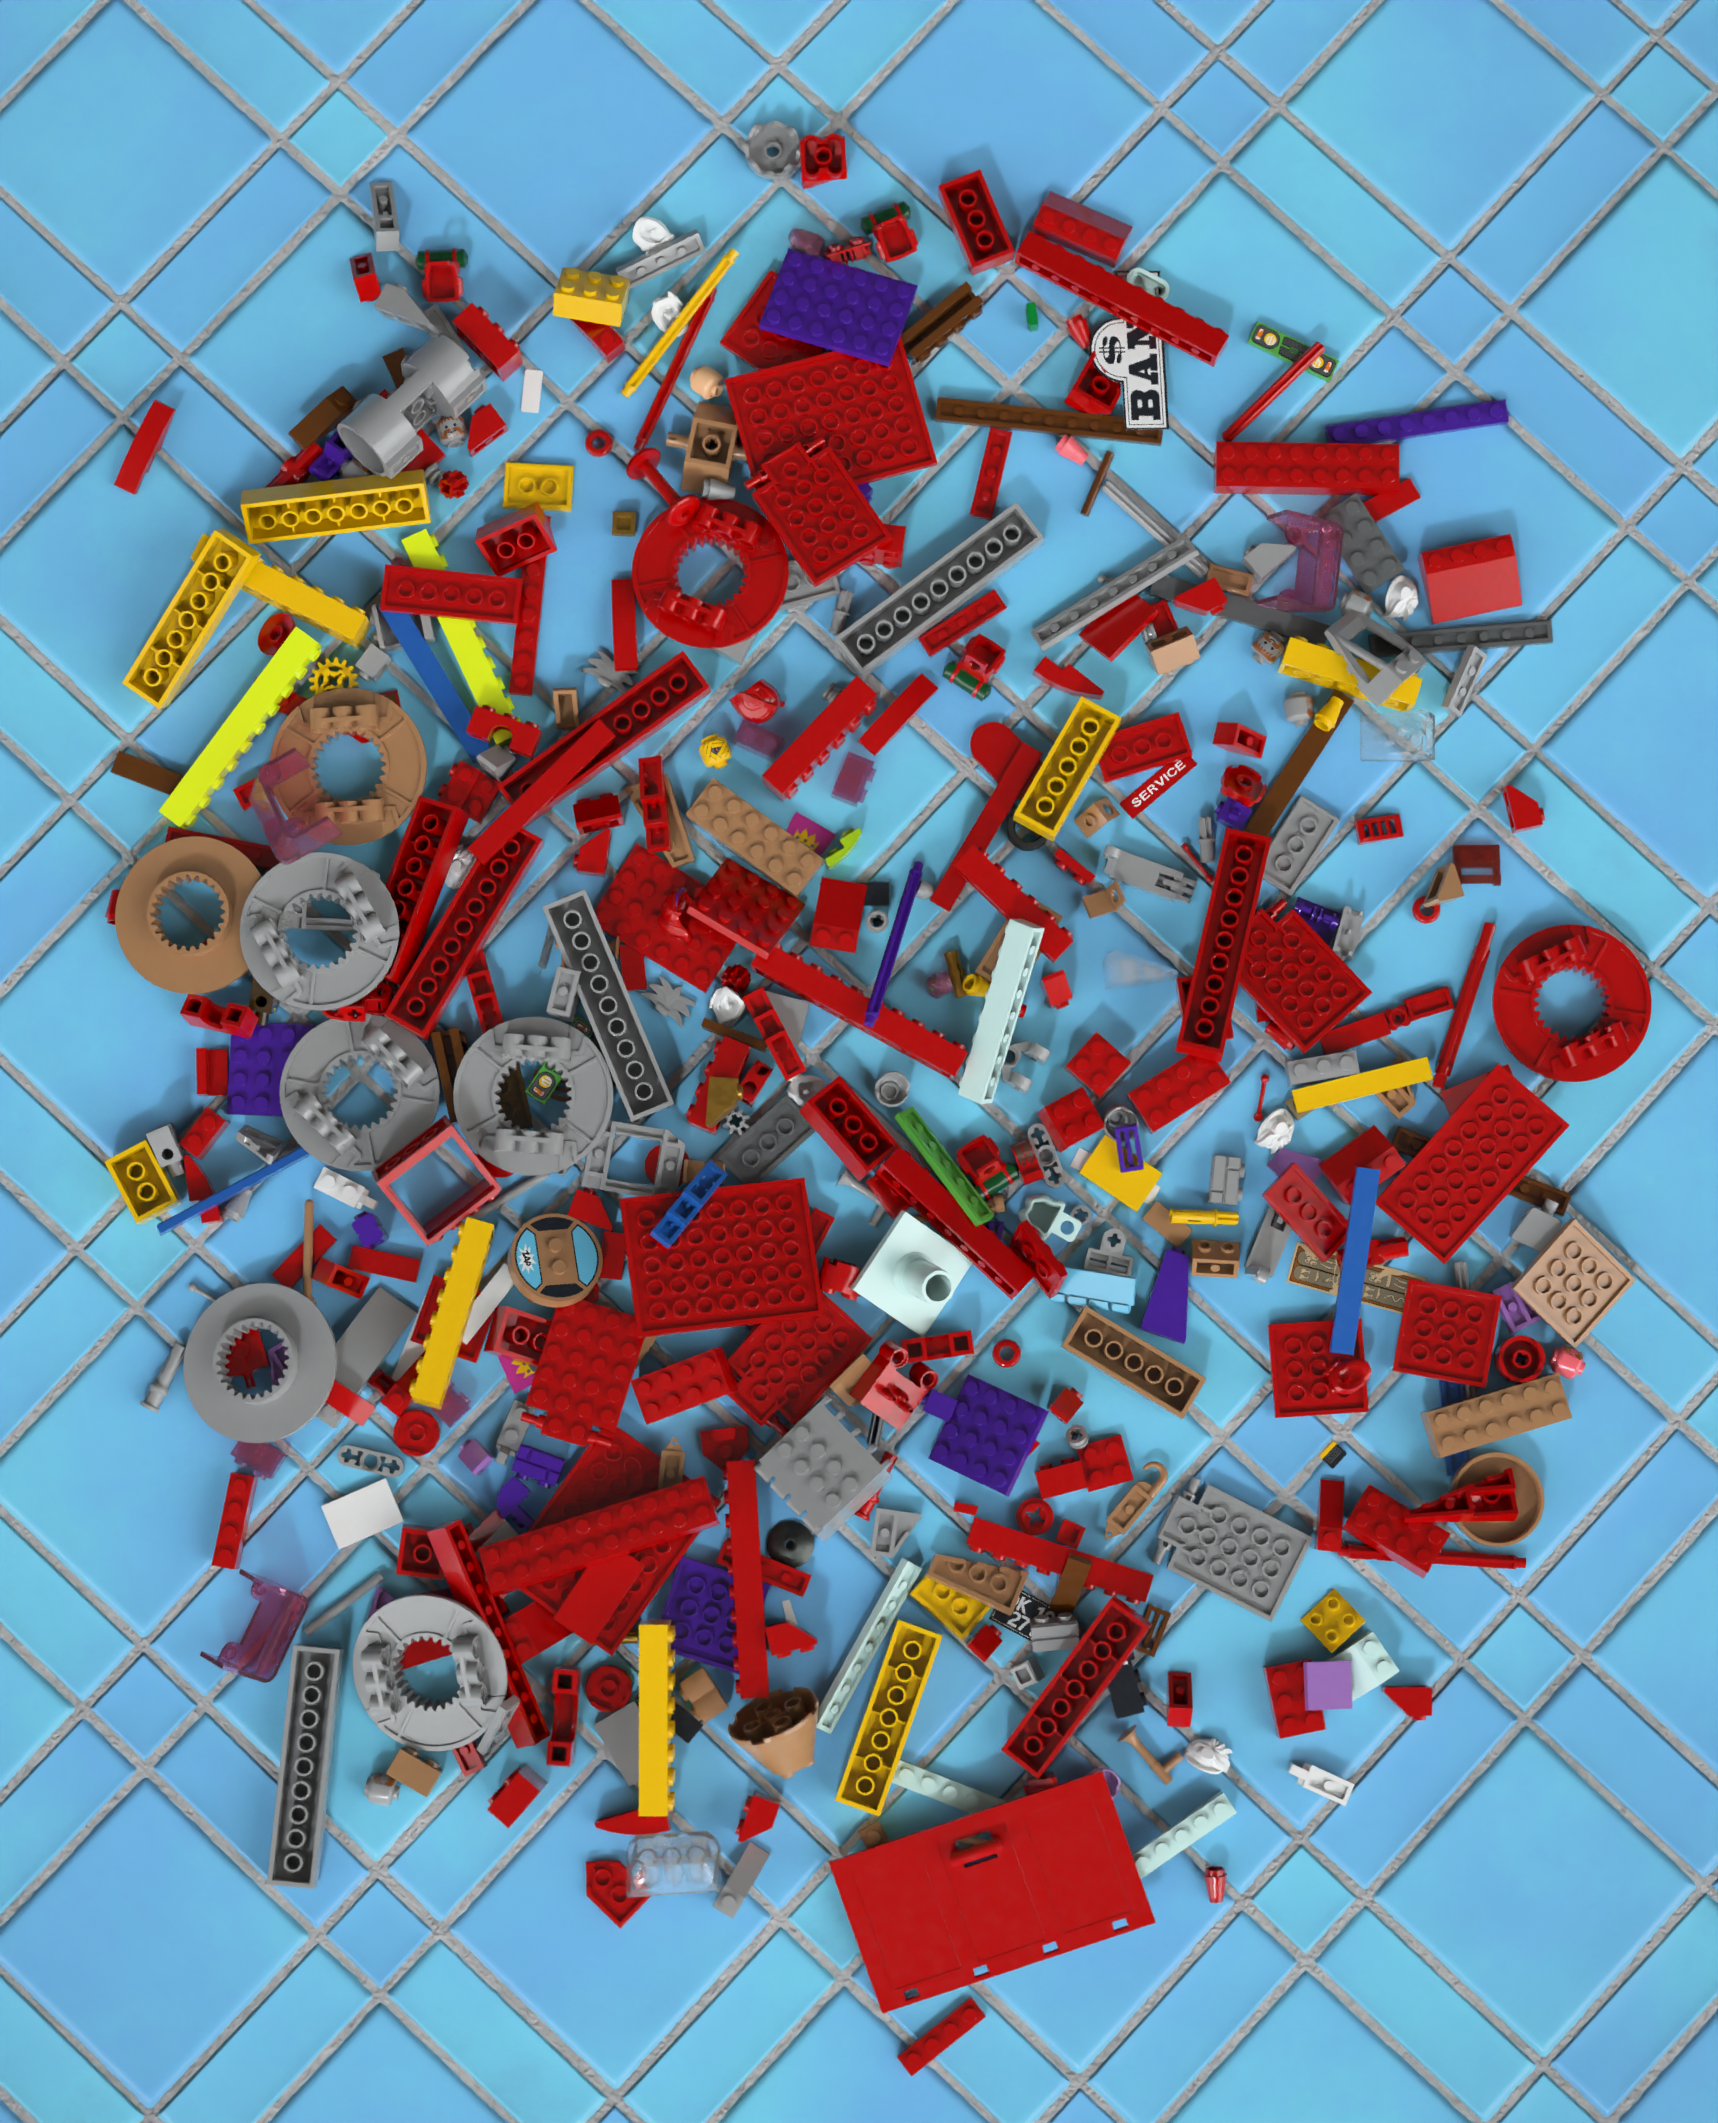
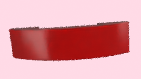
M336 1379L326 1400L327 1404L361 1426H364L376 1406L359 1394L351 1391Z

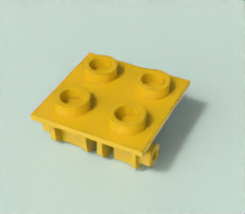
M1335 1589L1300 1620L1331 1653L1366 1622Z

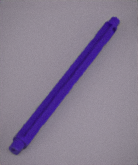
M918 861L914 862L913 867L909 871L865 1012L864 1025L868 1027H873L875 1020L878 1019L911 908L923 875L922 869L924 865Z

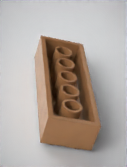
M712 778L686 813V818L797 899L824 865L822 857L715 778Z
M1087 1306L1082 1309L1060 1346L1179 1419L1184 1418L1207 1379Z
M1550 1373L1529 1382L1517 1383L1420 1413L1433 1458H1442L1572 1418L1559 1373Z

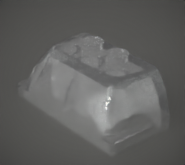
M708 1831L636 1835L629 1842L626 1850L627 1897L722 1892L721 1846L716 1837Z

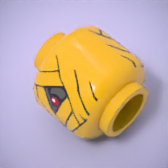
M718 734L702 739L701 745L698 748L704 765L715 767V770L727 766V760L732 756L726 739L718 736Z

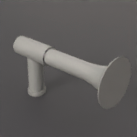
M846 1167L835 1187L842 1184L847 1185L879 1205L871 1220L868 1221V1223L877 1228L886 1210L872 1190L853 1178Z

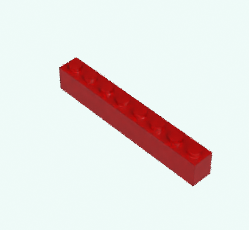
M899 1146L876 1171L890 1187L1011 1300L1036 1275L1028 1263L1023 1262L1015 1255L1012 1248L1006 1246L998 1239L995 1232L989 1230L983 1224L976 1227L955 1198L947 1191L946 1187L942 1183L937 1182L925 1167L920 1166L908 1151L903 1150Z
M977 1517L973 1519L966 1540V1544L970 1545L969 1550L982 1554L983 1550L992 1552L991 1557L1005 1561L1006 1557L1015 1560L1014 1565L1026 1569L1029 1564L1037 1567L1036 1572L1048 1576L1050 1572L1060 1574L1058 1579L1061 1578L1070 1553L1092 1560L1083 1587L1094 1590L1095 1586L1104 1589L1103 1594L1117 1597V1594L1127 1596L1125 1601L1139 1605L1140 1601L1146 1603L1154 1577L1152 1574Z

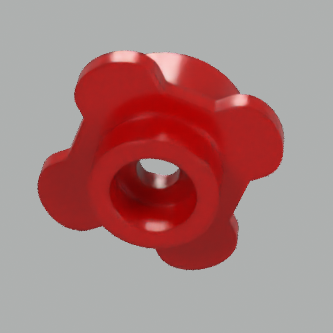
M1398 1005L1397 1008L1387 1009L1384 1012L1385 1017L1389 1021L1388 1026L1392 1031L1397 1030L1401 1026L1407 1027L1411 1022L1404 1005Z

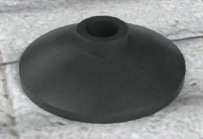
M794 1521L783 1522L777 1525L768 1537V1553L773 1560L793 1568L800 1567L810 1559L813 1553V1536L808 1528L801 1523ZM789 1540L795 1543V1547L792 1550L786 1547V1543Z

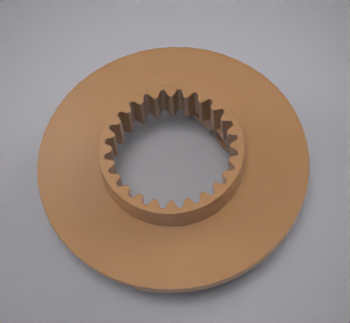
M334 689L306 700L296 707L282 723L271 749L270 779L273 792L281 809L303 832L331 844L360 845L376 841L392 833L414 811L419 795L422 796L426 783V750L415 723L393 701L378 693L364 689ZM348 732L353 736L356 733L361 737L366 735V739L371 742L373 741L372 744L377 748L379 747L378 753L384 755L380 760L386 764L381 767L385 775L379 776L382 783L375 785L376 792L369 791V798L362 796L361 799H344L342 801L339 798L334 799V796L329 793L327 794L326 789L320 788L322 782L316 780L319 774L314 772L315 769L319 768L315 760L321 758L318 752L325 750L323 744H331V737L338 739L339 733L347 736Z
M182 837L153 848L138 860L129 871L117 898L115 911L116 932L125 957L133 968L146 980L162 989L175 993L205 994L234 983L249 970L241 948L240 919L251 890L262 878L260 872L242 852L225 842L213 838ZM193 880L197 883L202 882L214 889L215 893L220 895L218 900L224 902L220 906L221 909L225 910V913L220 916L224 919V923L218 924L221 931H215V939L208 938V945L200 943L199 948L191 946V948L181 947L170 941L161 924L162 920L157 918V915L162 913L158 906L164 905L161 898L168 897L167 890L174 891V884L181 886L183 881L191 883Z

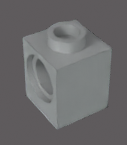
M371 643L355 664L359 670L357 674L367 682L371 679L376 683L392 660L390 656Z

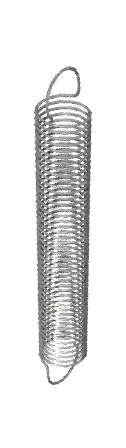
M551 927L546 933L547 938L543 944L545 947L541 952L542 957L538 963L539 967H542L547 959L549 960V954L545 959L544 957L549 950L551 952L552 944L548 949L547 947L552 940L554 941V935L549 940L553 934ZM546 962L545 966H544L543 968H541V971H542V969H546V968H547V962Z

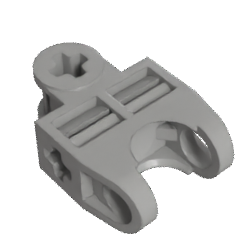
M1115 1228L1107 1230L1102 1235L1099 1250L1087 1248L1083 1269L1130 1277L1134 1258L1123 1255L1126 1243L1124 1233ZM1116 1234V1239L1120 1240V1242L1112 1247L1111 1242L1107 1241V1238ZM1090 1258H1092V1259H1097V1260L1105 1261L1106 1263L1097 1262V1261H1093V1260H1089V1259H1090ZM1111 1263L1127 1266V1268L1111 1265Z

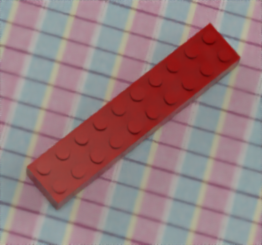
M682 651L502 781L497 787L511 806L599 719L616 735L586 767L525 825L527 827L710 694V686L684 651Z
M522 828L485 865L478 859L476 860L384 1013L388 1020L427 1042L543 848L544 843L541 838Z
M1226 828L1175 1052L1219 1062L1222 1060L1272 837Z
M780 944L776 946L767 960L757 954L750 965L753 972L952 1081L956 1078L967 1058L968 1052L965 1051L966 1047L957 1041H953V1043L946 1041L944 1034L934 1029L932 1032L926 1030L924 1023L914 1018L912 1021L904 1018L905 1013L894 1007L891 1010L884 1007V1002H882L879 1016L875 1020L874 1026L868 1027L864 1025L865 1012L870 998L864 996L862 989L851 985V987L844 985V980L834 974L830 976L824 974L823 968L812 962L810 965L804 963L803 957L792 951L790 954L784 952Z
M701 1476L478 1548L490 1592L497 1597L719 1525L720 1522L707 1479Z

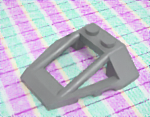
M1352 609L1324 632L1337 655H1342L1348 664L1346 669L1349 674H1354L1358 680L1357 687L1376 707H1379L1409 677L1414 673L1418 674L1428 665V661L1402 637L1363 613ZM1364 629H1367L1403 650V652L1390 663H1386L1351 642V640ZM1350 652L1381 671L1370 680Z

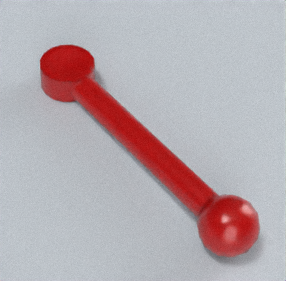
M1183 843L1181 848L1204 874L1206 882H1213L1214 876L1205 870L1189 847Z
M1263 1074L1260 1078L1262 1085L1257 1113L1254 1114L1256 1122H1260L1263 1119L1261 1112L1266 1083L1269 1081L1267 1074Z

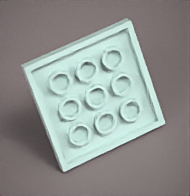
M901 1210L850 1288L919 1336L924 1337L946 1302L952 1297L954 1290L972 1265V1262L951 1243L907 1212Z

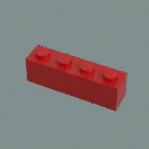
M231 1472L211 1565L233 1570L239 1569L258 1476Z

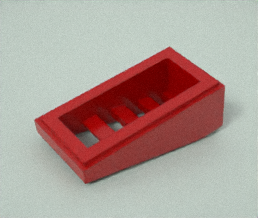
M1399 814L1354 822L1358 845L1404 837ZM1389 821H1394L1396 833L1391 832ZM1383 822H1385L1387 834L1384 835L1381 826ZM1372 824H1376L1378 836H1374ZM1364 826H1368L1370 837H1366Z

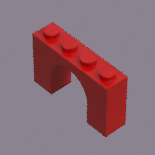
M557 1666L554 1668L552 1693H555L554 1717L551 1738L548 1741L546 1765L570 1767L574 1763L582 1667Z

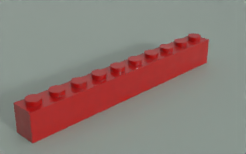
M1029 231L1016 252L1015 263L1212 367L1215 366L1227 345L1229 335L1224 330L1205 323L1199 317H1193L1180 307L1170 305L1163 298L1149 294L1140 286H1134L1126 282L1123 277L1113 275L1102 266L1086 261L1081 255H1075L1067 251L1062 245L1046 240L1041 234Z
M755 1460L726 1461V1466H722L723 1481L727 1480L728 1490H724V1504H729V1513L725 1514L726 1528H730L731 1537H726L727 1551H732V1561H728V1573L733 1575L734 1584L729 1585L730 1599H735V1608H731L732 1623L736 1622L737 1632H732L733 1646H738V1656H734V1669L739 1670L740 1678L735 1680L736 1694H741V1699L766 1698L770 1696L756 1471L754 1469Z
M461 1519L442 1523L427 1532L429 1540L454 1600L465 1605L481 1617L490 1627L501 1646L507 1667V1690L504 1702L513 1695L520 1699V1703L507 1726L516 1748L534 1746L550 1736L548 1727Z

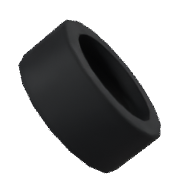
M1014 811L1007 824V835L1010 842L1023 851H1033L1042 847L1047 839L1041 835L1038 839L1031 842L1023 841L1017 836L1015 831L1017 822L1013 820Z

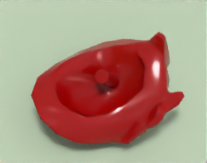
M1353 1358L1345 1361H1336L1330 1365L1329 1369L1324 1372V1375H1329L1328 1387L1332 1393L1337 1392L1345 1395L1353 1393L1364 1386L1370 1379L1372 1370L1367 1361Z

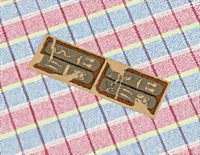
M1297 1242L1286 1282L1337 1296L1341 1270L1337 1264L1336 1252L1326 1262H1321L1306 1244ZM1382 1265L1366 1267L1361 1303L1402 1314L1408 1279L1426 1282L1427 1278Z

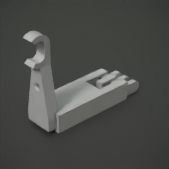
M1106 845L1103 857L1108 860L1103 873L1109 875V879L1172 902L1175 899L1190 904L1191 899L1184 897L1183 894L1193 896L1194 891L1186 888V886L1196 887V881L1183 877V872Z
M1270 1204L1244 1264V1267H1246L1244 1274L1255 1278L1254 1281L1260 1284L1267 1283L1268 1278L1273 1276L1292 1230L1280 1215L1275 1216L1276 1211Z

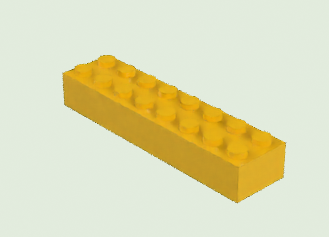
M424 469L399 472L392 480L388 476L371 475L241 491L240 506L249 544L431 523V507Z
M226 529L214 530L122 684L158 709L168 707L261 554Z
M202 534L190 557L194 563L211 535ZM258 559L242 585L241 590L360 649L372 626L364 610L356 606L350 608L339 597L333 595L330 598L324 594L325 591L315 585H312L310 588L304 584L305 581L295 575H292L290 578L284 574L283 569L273 564L269 567L263 563V559Z
M467 1217L466 1222H461L457 1235L460 1241L458 1245L454 1244L451 1253L453 1264L452 1267H447L444 1275L446 1287L445 1290L440 1289L437 1298L439 1310L438 1312L434 1311L432 1314L430 1325L433 1329L431 1334H427L423 1347L426 1352L424 1357H419L416 1367L419 1375L417 1380H412L409 1390L415 1403L441 1410L495 1235L494 1224Z
M643 1619L639 1624V1816H668L670 1810H673V1806H675V1791H671V1786L675 1782V1768H671V1762L675 1758V1744H671V1738L675 1735V1720H671V1714L675 1711V1696H671V1690L675 1687V1673H671V1666L675 1663V1649H671V1643L675 1640V1625H671V1619Z
M900 1619L897 1620L835 1801L880 1817L938 1651L942 1634Z

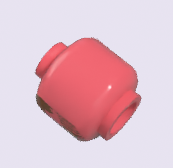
M1562 1345L1560 1348L1556 1347L1549 1360L1552 1371L1559 1373V1375L1567 1379H1572L1576 1374L1581 1375L1586 1362L1582 1361V1352L1567 1345Z

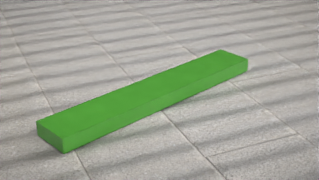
M914 1107L897 1113L894 1117L973 1224L977 1227L990 1221L995 1215Z

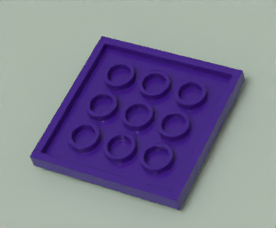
M268 1023V1026L256 1024L251 1039L231 1035L226 1114L284 1117L280 1104V1081L285 1063L296 1044L318 1025Z
M968 1374L956 1400L958 1402L950 1420L945 1422L928 1459L1009 1497L1049 1411Z
M682 1557L679 1561L661 1619H671V1625H675V1640L671 1643V1649H675V1654L739 1674V1670L734 1669V1656H738V1646H733L732 1632H737L736 1622L732 1623L731 1608H735V1599H730L729 1585L734 1584L733 1575H729L727 1570ZM763 1582V1596L765 1603L770 1588V1584Z

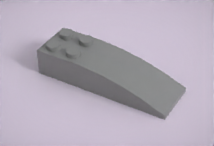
M379 1287L336 1343L337 1369L335 1379L354 1393L361 1395L367 1386L368 1380L378 1371L418 1313ZM325 1402L316 1417L332 1428H338L345 1415Z

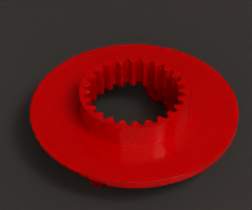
M700 497L699 510L688 523L676 527L668 525L665 521V516L669 509L663 511L650 523L642 534L634 553L632 582L637 601L643 613L664 635L691 647L705 649L723 648L741 643L753 637L774 618L787 591L789 579L788 558L782 539L771 523L759 512L731 499L706 500V498ZM706 542L710 546L718 542L720 548L725 544L728 551L733 549L734 555H739V561L742 563L744 570L743 586H739V594H733V601L726 599V605L718 602L717 606L683 594L682 588L679 586L677 572L680 570L679 563H683L682 555L688 556L689 549L695 551L696 545L703 548Z
M1567 924L1540 930L1528 936L1509 953L1495 979L1492 994V1010L1500 1038L1509 1052L1522 1065L1534 1073L1552 1080L1583 1082L1611 1073L1634 1054L1648 1030L1652 999L1644 969L1626 945L1600 929ZM1571 969L1574 973L1582 970V976L1589 974L1591 982L1597 981L1596 989L1602 988L1603 990L1599 995L1605 998V1001L1601 1003L1602 1006L1606 1007L1605 1010L1601 1011V1015L1604 1017L1599 1019V1025L1593 1027V1031L1586 1033V1035L1583 1034L1578 1038L1573 1036L1569 1040L1566 1035L1559 1038L1558 1032L1550 1034L1551 1028H1544L1543 1024L1545 1021L1538 1020L1537 1018L1541 1013L1535 1011V1007L1539 1003L1534 1001V999L1540 995L1536 991L1540 990L1543 987L1542 984L1555 973L1558 974L1563 970L1568 972Z

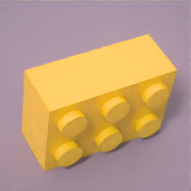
M563 267L554 292L553 316L620 327L628 304L630 279L618 275L612 276L595 271L588 272L576 268Z
M144 1140L104 1161L137 1224L142 1225L183 1203L165 1168L160 1167L148 1140Z

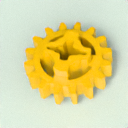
M335 657L332 663L326 658L325 665L318 662L319 670L312 669L315 677L309 678V681L314 684L309 687L311 692H316L314 696L330 690L345 688V682L348 681V678V688H359L360 686L357 682H354V680L359 678L358 674H352L355 668L353 666L347 668L348 662L346 660L340 664L338 657ZM334 668L340 669L338 672L330 671V669ZM323 675V683L319 686L320 678ZM334 679L338 685L334 686L330 681Z

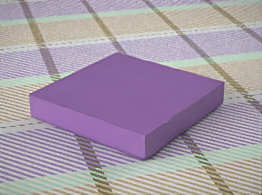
M1351 1661L1303 1662L1305 1710L1353 1709Z

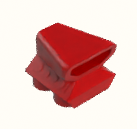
M833 133L828 136L817 137L815 135H807L799 138L802 189H809L833 180L847 179L845 135L840 136Z

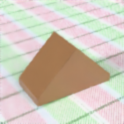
M576 687L553 688L556 728H577L580 724L579 698Z
M1452 862L1436 870L1423 906L1426 908L1452 902L1464 896L1456 867Z

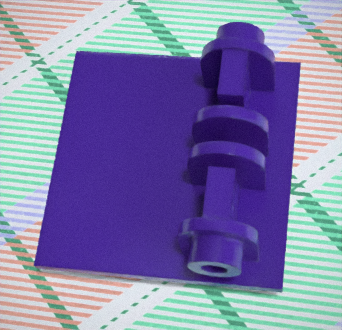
M1298 897L1293 909L1329 946L1335 928L1339 923L1341 913Z

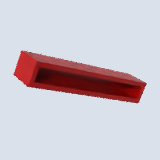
M972 845L954 863L953 868L1008 921L1010 919H1024L1044 927L1038 950L1054 964L1073 944L1074 941L1071 939L1073 937L1072 933L1064 926L1060 928L1055 923L1056 918L1049 911L1043 912L1038 907L1039 902L1032 895L1026 896L1021 891L1023 887L1014 878L1011 880L1004 875L1005 869L997 862L993 864L988 859L989 854L982 847L976 848Z

